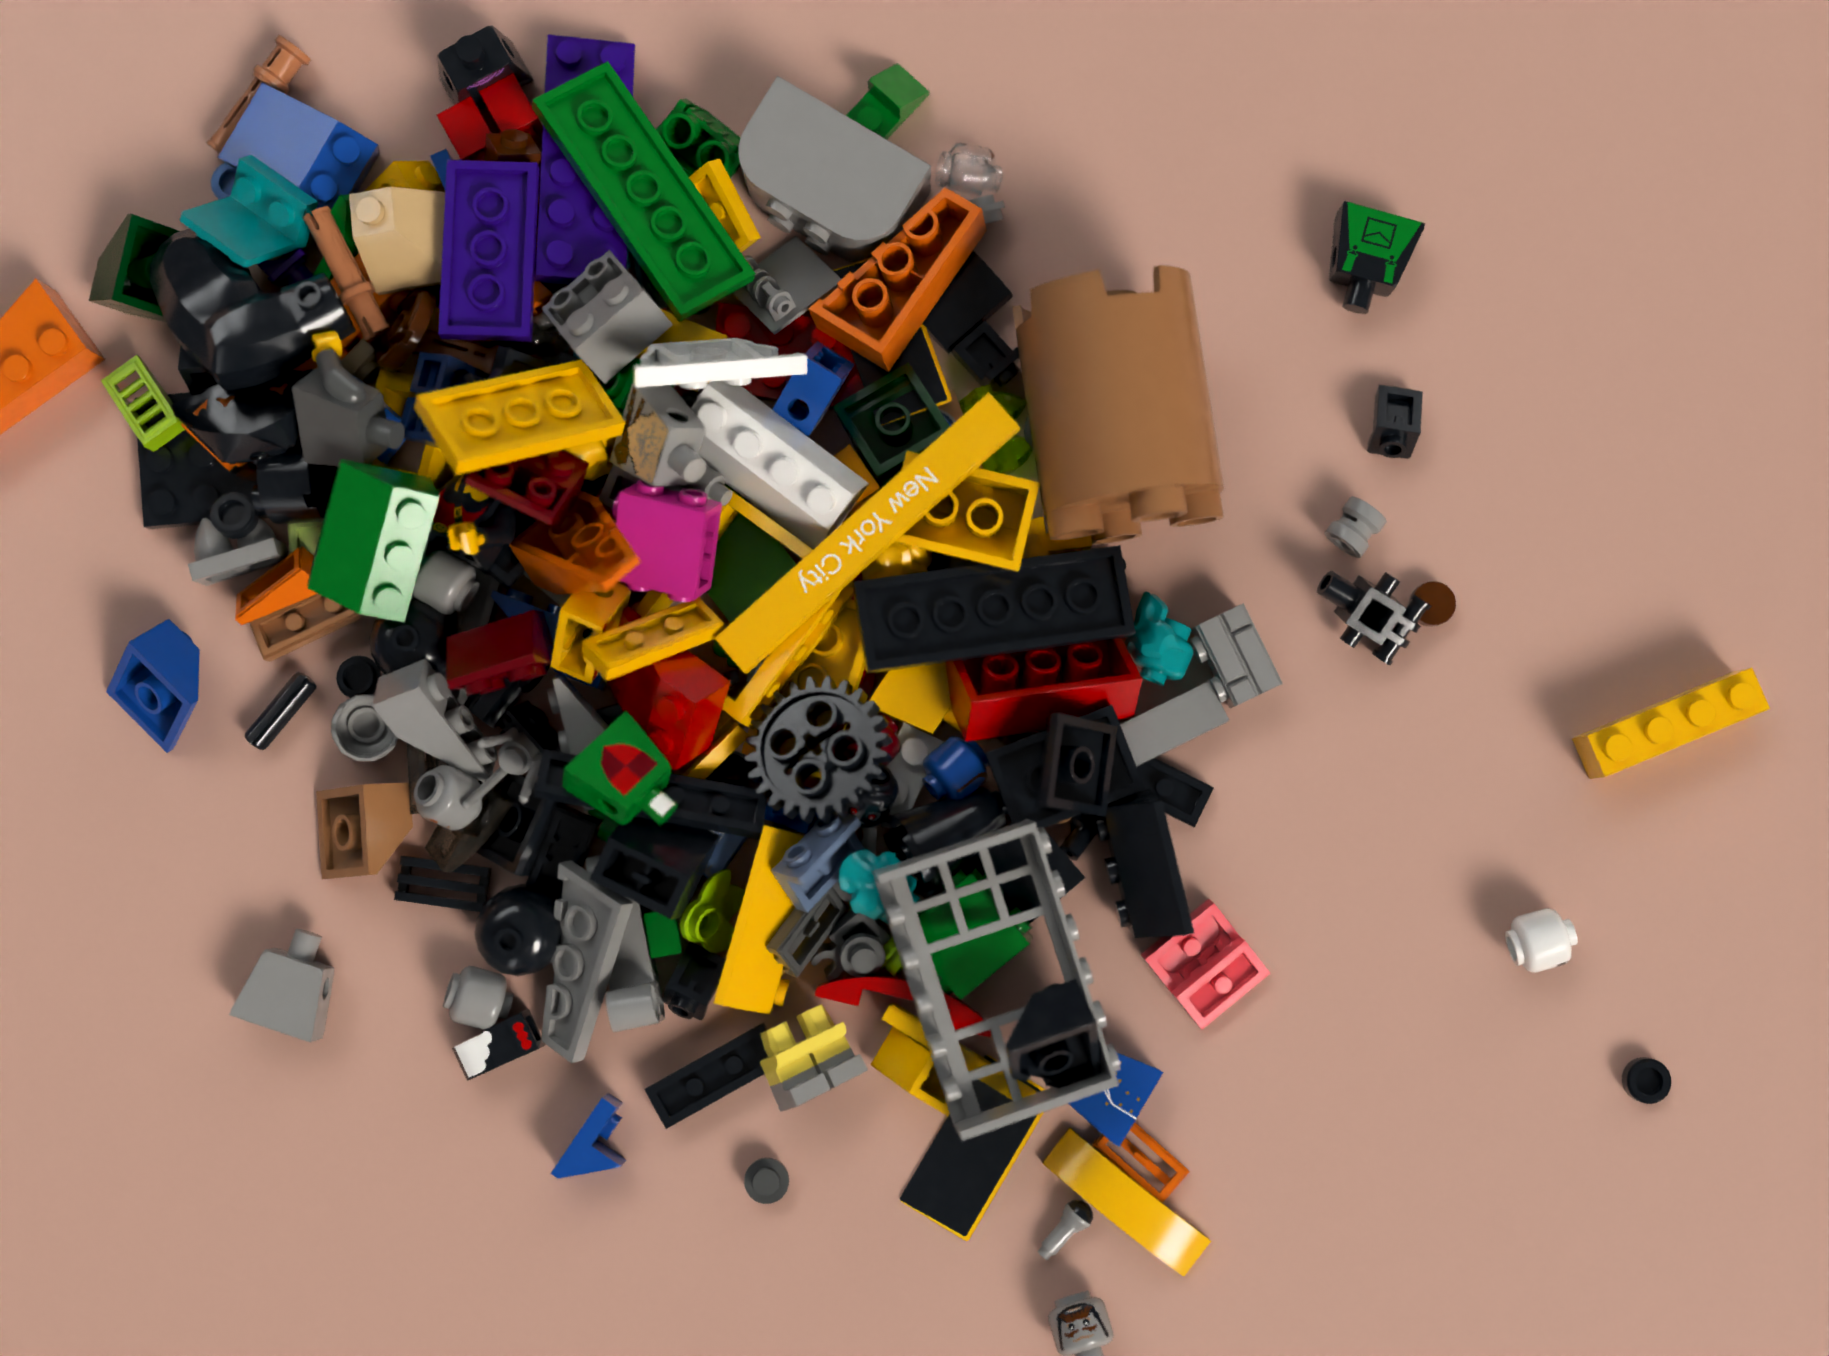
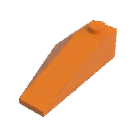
M580 491L577 502L559 528L538 519L509 544L534 585L556 595L606 592L641 562L599 498Z

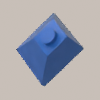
M170 619L165 620L128 642L106 690L166 753L174 749L198 702L200 649L193 643L190 636L181 631Z

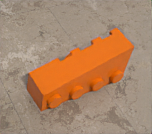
M946 187L902 225L903 229L887 244L883 242L871 252L872 257L853 274L849 272L837 283L838 287L823 301L819 299L808 308L817 329L888 372L987 231L982 208Z
M37 278L33 280L0 319V435L105 360L59 294Z

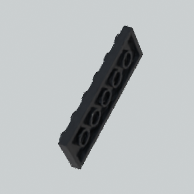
M1120 545L1023 558L1019 572L987 564L854 581L852 585L866 674L1131 637L1136 633Z

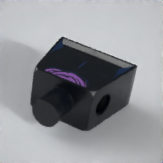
M493 25L486 26L472 35L463 36L457 43L442 50L437 55L440 81L454 105L471 96L478 109H483L486 107V104L479 91L514 73L521 87L534 81L513 42Z

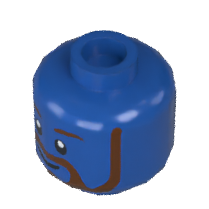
M953 736L924 758L923 767L926 776L922 779V782L929 793L937 800L943 796L960 800L973 793L987 781L986 767L989 764L984 751L975 741L965 742V740Z

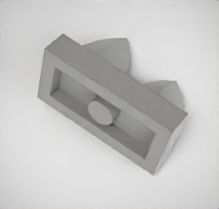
M203 518L195 536L194 553L196 562L188 564L192 581L208 586L276 565L289 555L286 543L277 540L270 526L259 518L258 524L252 532L244 538L237 539L238 549L234 550L229 539L223 536L210 520Z

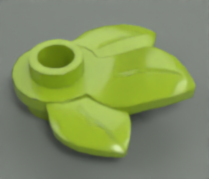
M729 869L714 873L705 882L698 898L686 907L680 921L682 936L693 943L701 942L704 949L712 953L729 949L734 928L729 921L740 909L745 894L744 889L730 884L731 871Z

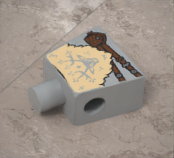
M632 384L622 417L626 422L623 434L616 437L610 462L653 486L686 485L688 482L698 481L704 475L707 467L705 460L698 455L705 435L704 424L670 384L636 387Z

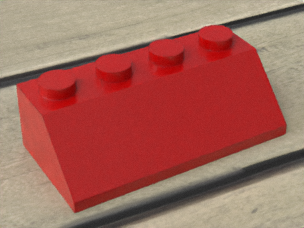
M1122 638L945 663L951 709L965 742L1043 731L1046 729L1047 717L1051 712L1081 717L1113 705L1118 719L1132 718L1135 714L1143 679Z

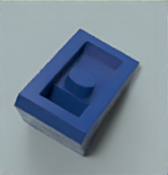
M610 1093L604 1095L550 1174L559 1179L621 1167L626 1162V1159L601 1143L598 1139L601 1136L608 1140L622 1119L616 1112L623 1102Z

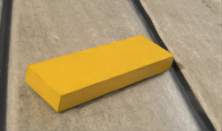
M698 597L691 602H683L582 641L581 653L601 676L608 681L713 640L724 630V623Z

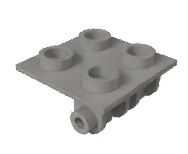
M795 236L758 264L753 257L745 255L744 258L756 274L753 282L736 290L733 294L775 335L808 311V308L817 300H822L838 287L837 283L841 278Z

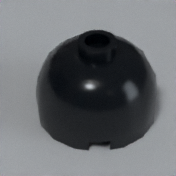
M414 598L410 601L405 622L377 618L374 621L369 637L371 655L380 671L385 675L426 659L436 673H440L446 678L447 637L462 631L452 614H442L430 605Z
M519 884L506 887L487 900L477 917L474 935L478 951L488 965L503 974L523 976L539 972L551 963L550 960L556 951V946L560 944L562 931L560 920L554 917L556 898L547 891L543 893L536 888H530L532 885Z

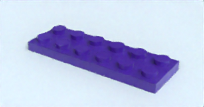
M548 34L544 93L608 61L633 96L635 44ZM543 125L535 281L569 285L585 271L586 267L593 260L600 258L608 250L613 253L626 269V244Z

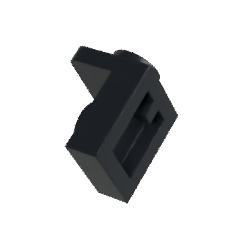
M1385 385L1378 386L1375 394L1373 431L1367 447L1369 453L1389 458L1408 459L1411 457L1421 433L1423 391Z
M689 942L666 985L663 1002L668 1005V1008L674 1014L682 1018L691 1019L694 1017L698 1020H703L708 1005L718 988L726 959Z

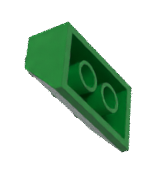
M340 459L307 582L308 589L358 614L405 622L440 497L432 479L426 476Z

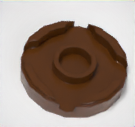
M417 288L411 291L397 308L399 316L394 324L390 323L391 328L387 332H383L375 353L376 362L379 363L377 365L394 373L406 362L418 345L433 315L436 304L434 295L421 288Z

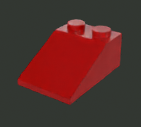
M627 607L622 611L618 627L643 617L630 607ZM685 650L610 679L607 683L623 712L626 711L633 717L668 760L672 769L676 771L710 748L731 681L693 653Z

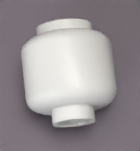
M1550 908L1515 917L1511 923V930L1505 932L1506 944L1516 966L1523 965L1526 970L1532 973L1567 964L1572 954L1571 946L1578 943L1576 931L1571 920H1562L1560 915Z

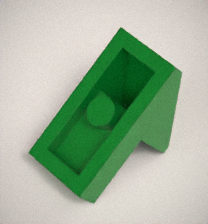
M897 63L868 80V92L846 116L887 140L927 98L930 91Z

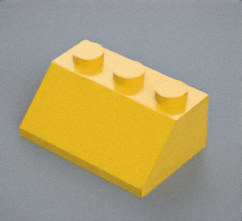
M906 451L902 470L911 461H913L919 455V453ZM977 468L897 539L895 543L1019 572L1040 482Z

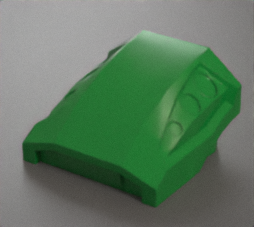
M680 99L656 129L688 177L708 161L719 158L730 179L741 166L738 152L741 137L710 112L687 99Z

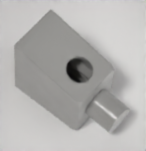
M296 929L288 951L278 948L265 949L229 1015L307 1042L322 1039L334 978V967L314 960L322 936L306 930Z

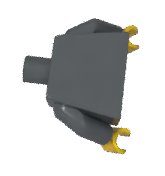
M333 330L312 335V340L316 346L312 351V359L316 362L317 368L292 386L304 462L332 465L336 469L340 459L372 465L374 460L388 448L397 449L400 447L405 435L404 425L400 422L386 419L383 395L378 389L361 383L342 367L339 359L342 355V344L337 332Z

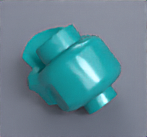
M1144 592L1137 607L1134 620L1136 633L1126 638L1125 646L1131 654L1134 663L1142 668L1140 671L1141 677L1152 683L1164 686L1166 679L1180 680L1185 676L1194 654L1193 647L1187 642L1192 630L1178 621L1167 618V605L1155 594Z
M862 849L844 859L839 871V886L841 890L851 895L850 907L853 913H861L873 920L880 919L889 924L872 871L899 863L900 861L894 852H883L880 856H876L870 850ZM906 875L913 902H917L920 897L913 893L917 880L911 875Z

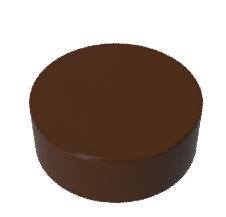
M1431 581L1424 583L1411 594V596L1413 594L1417 595L1432 606L1430 610L1425 611L1418 621L1421 625L1428 627L1441 625L1447 622L1455 612L1456 599L1454 593L1447 585L1441 582Z

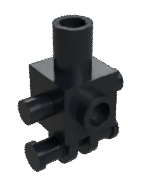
M1329 571L1320 581L1317 593L1337 605L1334 612L1348 625L1340 639L1355 648L1363 635L1380 644L1377 650L1374 649L1372 654L1391 666L1393 663L1392 659L1400 647L1406 648L1409 645L1410 641L1406 639L1408 633L1411 630L1415 633L1418 632L1421 627L1418 621L1425 611L1430 610L1432 606L1415 594L1410 597L1412 600L1407 607L1402 605L1392 596L1400 581L1387 572L1384 573L1377 585H1374L1358 575L1354 583H1351L1337 573Z

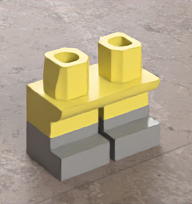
M822 1004L796 1016L806 1037L797 1043L787 1022H783L760 1033L764 1049L768 1055L767 1058L760 1061V1064L780 1112L797 1107L829 1091L831 1088L868 1071L861 1055H854L845 1037L846 1027L844 1022L834 1025Z

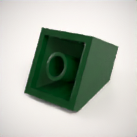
M127 214L98 259L89 301L130 315L166 322L152 290L150 264L159 246L174 233L180 231L134 214Z

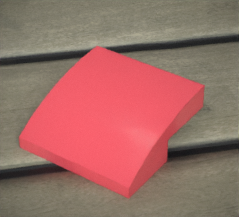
M1207 899L1190 913L1194 929L1193 934L1161 937L1140 954L1201 1030L1271 974L1248 943L1239 936L1210 899Z

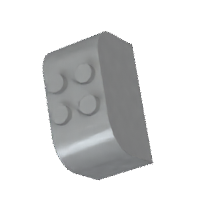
M779 76L774 80L740 138L739 160L746 187L753 202L759 209L769 215L768 221L786 233H790L792 229L807 237L805 242L811 248L823 255H828L829 251L850 262H858L872 257L871 252L881 243L887 244L903 229L902 225L920 210L931 192V165Z

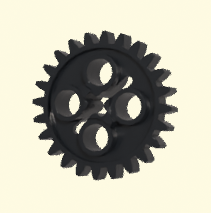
M809 676L807 677L804 690H801L792 681L789 687L791 695L785 698L781 693L775 691L774 697L777 705L772 708L762 704L760 707L767 717L764 721H751V724L759 731L758 736L747 737L745 742L755 748L756 752L744 756V759L750 765L758 767L753 769L748 774V777L755 783H761L756 792L763 798L770 797L768 805L774 810L778 811L784 806L783 814L789 819L793 820L800 811L801 819L807 824H811L817 812L819 818L827 824L831 819V810H836L845 819L848 817L846 805L850 802L860 809L864 807L860 797L863 792L876 796L877 791L870 784L873 778L879 780H886L887 778L878 768L879 763L892 761V757L887 752L881 750V747L893 743L892 738L887 733L880 732L889 725L888 721L883 716H875L879 712L880 707L874 700L866 702L868 695L863 689L859 688L852 693L853 686L847 680H843L836 689L835 681L830 676L825 677L821 687ZM831 710V720L822 727H816L815 722L820 713ZM846 724L851 725L848 731H843ZM789 738H796L794 749L786 755H780V747L783 742ZM821 743L823 752L816 756L814 747ZM857 744L858 751L854 758L842 762L841 753L845 747ZM793 768L791 775H786L787 770ZM814 772H821L820 783L813 789L805 790V781L808 776Z

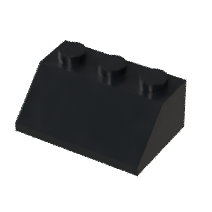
M1147 789L1108 803L1106 816L1094 815V822L1100 842L1108 841L1111 857L1105 858L1104 862L1110 884L1118 883L1122 900L1115 901V908L1121 928L1128 926L1135 938L1193 934L1194 929L1163 801L1153 791Z

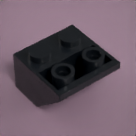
M635 816L627 824H619L610 835L591 874L590 880L669 919L681 918L691 901L721 835L710 830L668 822L659 825L652 819Z

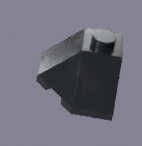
M1074 979L1062 984H1052L1043 991L1032 994L1005 1045L1009 1072L1012 1079L1027 1081L1031 1076L1043 1078L1046 1086L1062 1088L1101 1074L1097 1022L1077 980Z

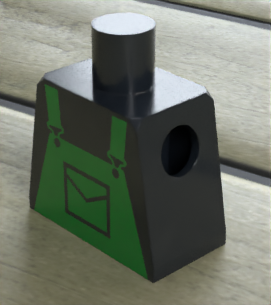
M1347 201L1343 202L1336 213L1334 221L1329 280L1348 287L1342 306L1344 309L1354 313L1366 314L1369 311L1373 294L1388 297L1393 292L1424 230L1425 223Z

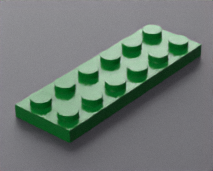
M608 61L532 100L533 111L679 322L753 282L756 273Z

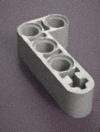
M600 855L586 858V869L589 873L592 874ZM630 900L633 902L632 910L608 982L610 991L606 992L607 1013L613 1032L657 1024L665 1020L664 1002L655 958L649 956L643 916L646 913L645 906L633 900Z

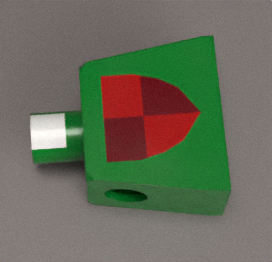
M626 711L564 767L562 787L619 824H627L643 810L656 823L661 825L674 813L678 806L663 791L669 783L672 768L670 763Z

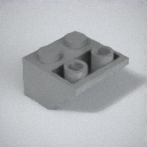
M610 250L600 258L593 260L581 275L566 288L558 290L551 300L541 308L572 349L604 384L673 325Z

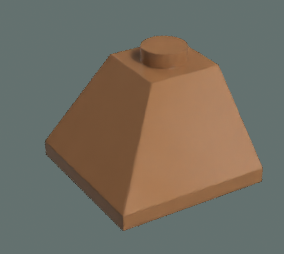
M410 782L362 784L316 791L322 879L377 875L413 827L414 800L411 796Z

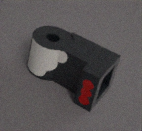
M528 1009L481 1032L482 1034L453 1047L452 1050L468 1081L540 1049L546 1044L541 1041L542 1035Z

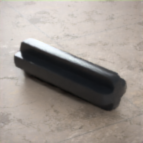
M295 673L246 731L245 739L257 749H266L315 691L317 685L304 673Z

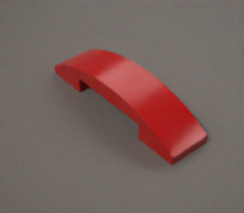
M874 974L861 977H842L819 984L815 991L816 997L859 1006L863 989L913 1001L907 979L891 975ZM942 990L955 1030L986 1020L970 1005L952 994H946ZM990 1030L976 1034L991 1038Z

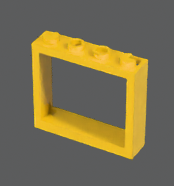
M733 492L731 500L721 508L717 541L737 514L740 513L801 559L813 550L735 492ZM855 580L850 581L775 648L736 700L729 695L726 696L722 709L741 724L754 730L755 727L751 724V721L762 720L765 716L760 706L765 704L771 707L776 701L774 692L782 693L853 597L852 585ZM650 590L642 601L636 602L631 609L644 618L669 608L674 600L669 599L667 593Z

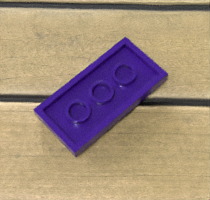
M447 160L438 329L441 339L532 342L539 166L537 163Z

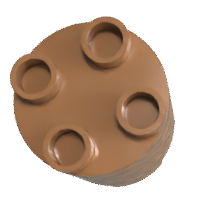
M1167 265L1153 267L1154 292L1143 293L1131 290L1106 291L1099 270L1079 273L1030 289L1031 311L1025 310L1021 305L1012 306L1038 482H1040L1039 489L1043 516L1047 520L1050 540H1067L1091 536L1092 544L1115 543L1142 536L1140 522L1169 519L1171 527H1185L1210 523L1224 518L1220 493L1224 490L1191 276L1187 270Z

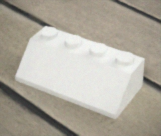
M724 380L712 381L707 384V387L704 388L691 408L705 427V435L698 455L705 460L706 465L724 476L725 484L812 549L816 548L841 525L869 484L740 385H728L724 383Z

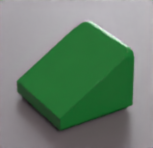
M657 912L645 913L643 920L649 956L657 958L681 953L682 948L677 918L669 919Z

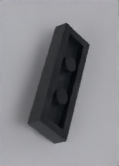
M764 1022L644 1089L665 1129L765 1074L760 1064L761 1060L768 1057L760 1033L768 1030Z

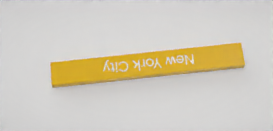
M988 392L718 634L715 640L738 667L748 674L1021 429L1020 426Z

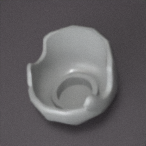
M374 694L351 697L340 704L332 719L331 734L334 742L341 753L355 761H376L390 753L398 740L372 707Z

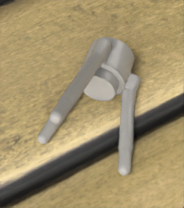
M512 727L503 734L480 739L477 742L479 748L504 744L498 753L500 767L462 803L464 809L471 808L507 774L521 775L527 771L519 801L521 803L528 801L539 772L542 753L523 732L518 733V730Z

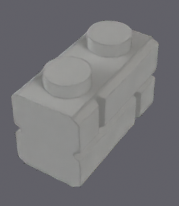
M1244 603L1191 629L1195 637L1190 639L1189 643L1193 647L1194 655L1200 664L1207 661L1214 675L1208 681H1210L1221 703L1226 701L1229 708H1233L1283 684Z

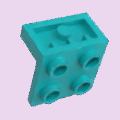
M249 155L239 158L229 197L182 211L180 222L193 230L198 237L208 241L226 254L234 263L243 267H249L305 247L310 230L303 217L307 213L314 216L311 211L317 208L318 201L259 159Z

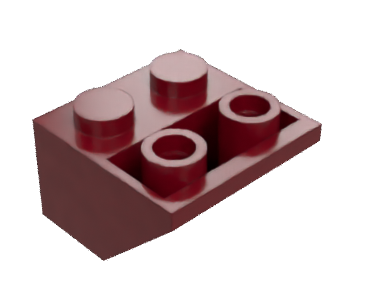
M557 450L471 471L467 476L465 484L549 525L559 528L578 500L589 463L568 452Z
M530 610L447 637L446 681L449 690L465 689L466 695L476 693L483 695L505 688L504 680L508 678L509 682L517 680L524 682L547 675L546 666L551 665L554 644L544 611Z

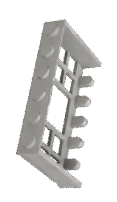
M1029 819L872 871L955 1131L962 1141L1119 1086L1115 1071L1121 1070L1120 1061L1112 1043L1106 1045L1101 1028L1107 1027L1106 1017L1098 1000L1092 1002L1087 986L1093 983L1092 973L1085 957L1078 958L1074 941L1079 940L1078 929L1071 914H1064L1060 901L1061 897L1066 896L1064 885L1058 871L1050 870L1046 854L1052 852L1048 835L1043 826L1037 828L1036 823ZM1019 838L1027 865L996 875L988 848ZM978 851L986 878L955 889L947 862ZM937 865L946 892L913 902L905 876ZM1031 874L1040 906L1009 916L999 884ZM990 888L1000 919L968 930L958 898ZM949 902L959 933L927 944L917 912ZM1044 915L1064 981L1077 980L1096 1019L1102 1073L1062 1088L1052 1087L1022 1098L1017 1081L1012 1079L1009 1072L1006 1047L999 1026L1019 1020L1026 1006L955 1030L931 953ZM990 1030L1000 1061L968 1071L958 1040ZM1003 1071L1013 1101L981 1112L971 1081Z

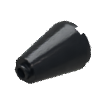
M982 787L960 800L946 798L890 815L883 820L881 827L890 829V832L883 835L889 851L894 852L897 859L902 862L1003 828L1007 824L1005 815L1008 813L1000 793L996 790L991 793L989 789ZM978 851L948 861L947 865L951 877ZM937 865L909 874L911 876L914 875L921 884L915 888V891L924 898L936 893L943 886Z

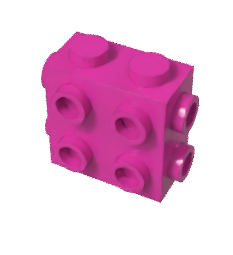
M638 480L637 483L622 490L614 501L612 516L616 520V526L622 532L641 562L619 581L624 582L626 587L634 591L656 590L667 593L669 599L678 602H691L711 589L722 502L707 499V494L703 491L683 489L678 492L666 489L665 486L649 485L642 480Z

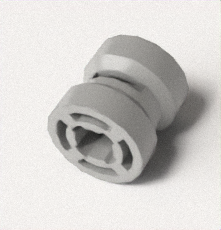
M1351 496L1342 508V517L1330 524L1325 531V536L1342 551L1353 557L1361 558L1369 547L1368 540L1371 535L1378 534L1387 521L1373 506L1357 497Z

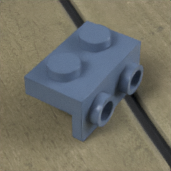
M831 810L829 823L826 824L818 818L809 832L797 844L791 846L785 852L783 859L771 870L797 910L808 913L839 880V871L844 859L850 854L864 849L854 833L861 825L857 816L848 814V817L844 819L836 810Z

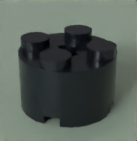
M300 434L295 446L288 448L285 453L253 461L257 467V484L252 489V502L257 511H265L268 518L275 524L324 521L337 469L332 465L304 462Z

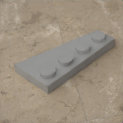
M572 860L560 862L558 866L557 878L563 880L562 899L555 900L554 917L560 920L562 934L560 944L556 946V951L550 960L554 969L553 984L547 985L541 1041L570 1063H575L585 1058L633 902L590 880L591 873Z

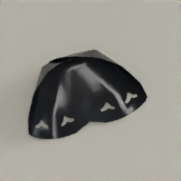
M314 369L303 372L292 370L285 375L262 384L229 391L221 388L219 385L209 387L203 394L188 397L171 405L174 415L221 462L237 464L269 458L285 453L288 448L295 446L300 433L292 386ZM283 384H288L282 395L270 390L271 387L280 388ZM230 396L235 397L226 407L217 401V398L227 399ZM208 399L206 409L202 408L198 416L185 412L187 409L195 410Z

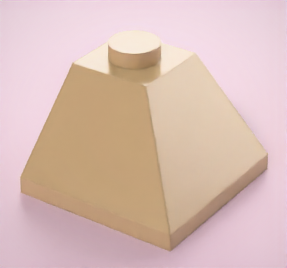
M386 187L349 194L353 239L376 294L384 295L441 285L445 192Z

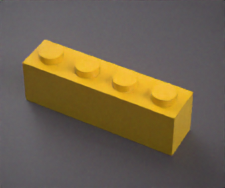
M1751 667L1725 674L1573 737L1572 740L1589 779L1603 778L1769 710L1770 707Z

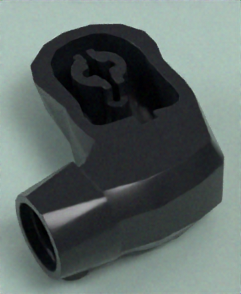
M190 228L174 233L159 246L150 264L152 290L171 332L186 353L221 388L228 391L262 384L285 375L312 357V351L316 348L312 340V335L334 330L342 341L356 331L344 305L324 272L281 287L280 292L264 293L253 280L249 267H243L234 263L226 254L208 241L198 237Z

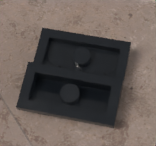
M972 251L922 324L926 327L929 336L949 354L959 342L982 322L989 319L1013 295L992 269Z
M1047 833L1052 849L1051 853L1046 854L1051 871H1058L1064 885L1065 894H1067L1086 877ZM1019 838L988 848L996 875L1027 865ZM979 853L975 854L961 868L966 875L975 868L982 875L985 874ZM1031 874L999 884L1004 891L1002 894L1004 901L1010 910L1017 907L1021 911L1040 906ZM1038 917L1030 919V923H1032Z

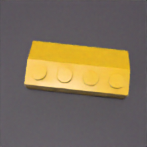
M764 825L714 999L715 1004L769 1015L773 1012L775 1005L783 1007L790 981L782 979L784 974L783 967L785 965L779 964L774 958L776 955L770 953L766 946L795 906L771 870L783 859L785 852L791 846L797 844L805 835Z

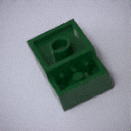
M909 362L833 406L848 437L866 468L880 486V489L902 470L906 451L922 453L950 427ZM914 390L926 411L910 416L908 409L904 405L891 401ZM879 408V410L876 413V416H874L873 411ZM889 412H899L905 417L881 426L882 418Z

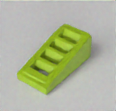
M135 355L101 380L127 423L145 448L155 452L185 430L181 426L182 422L174 415L171 405L173 402L140 356ZM137 371L140 378L123 390H120L117 384ZM146 385L148 388L147 392L131 403L127 400L129 396ZM152 399H155L157 404L139 416L136 411ZM163 411L165 414L164 418L150 428L145 425V423Z

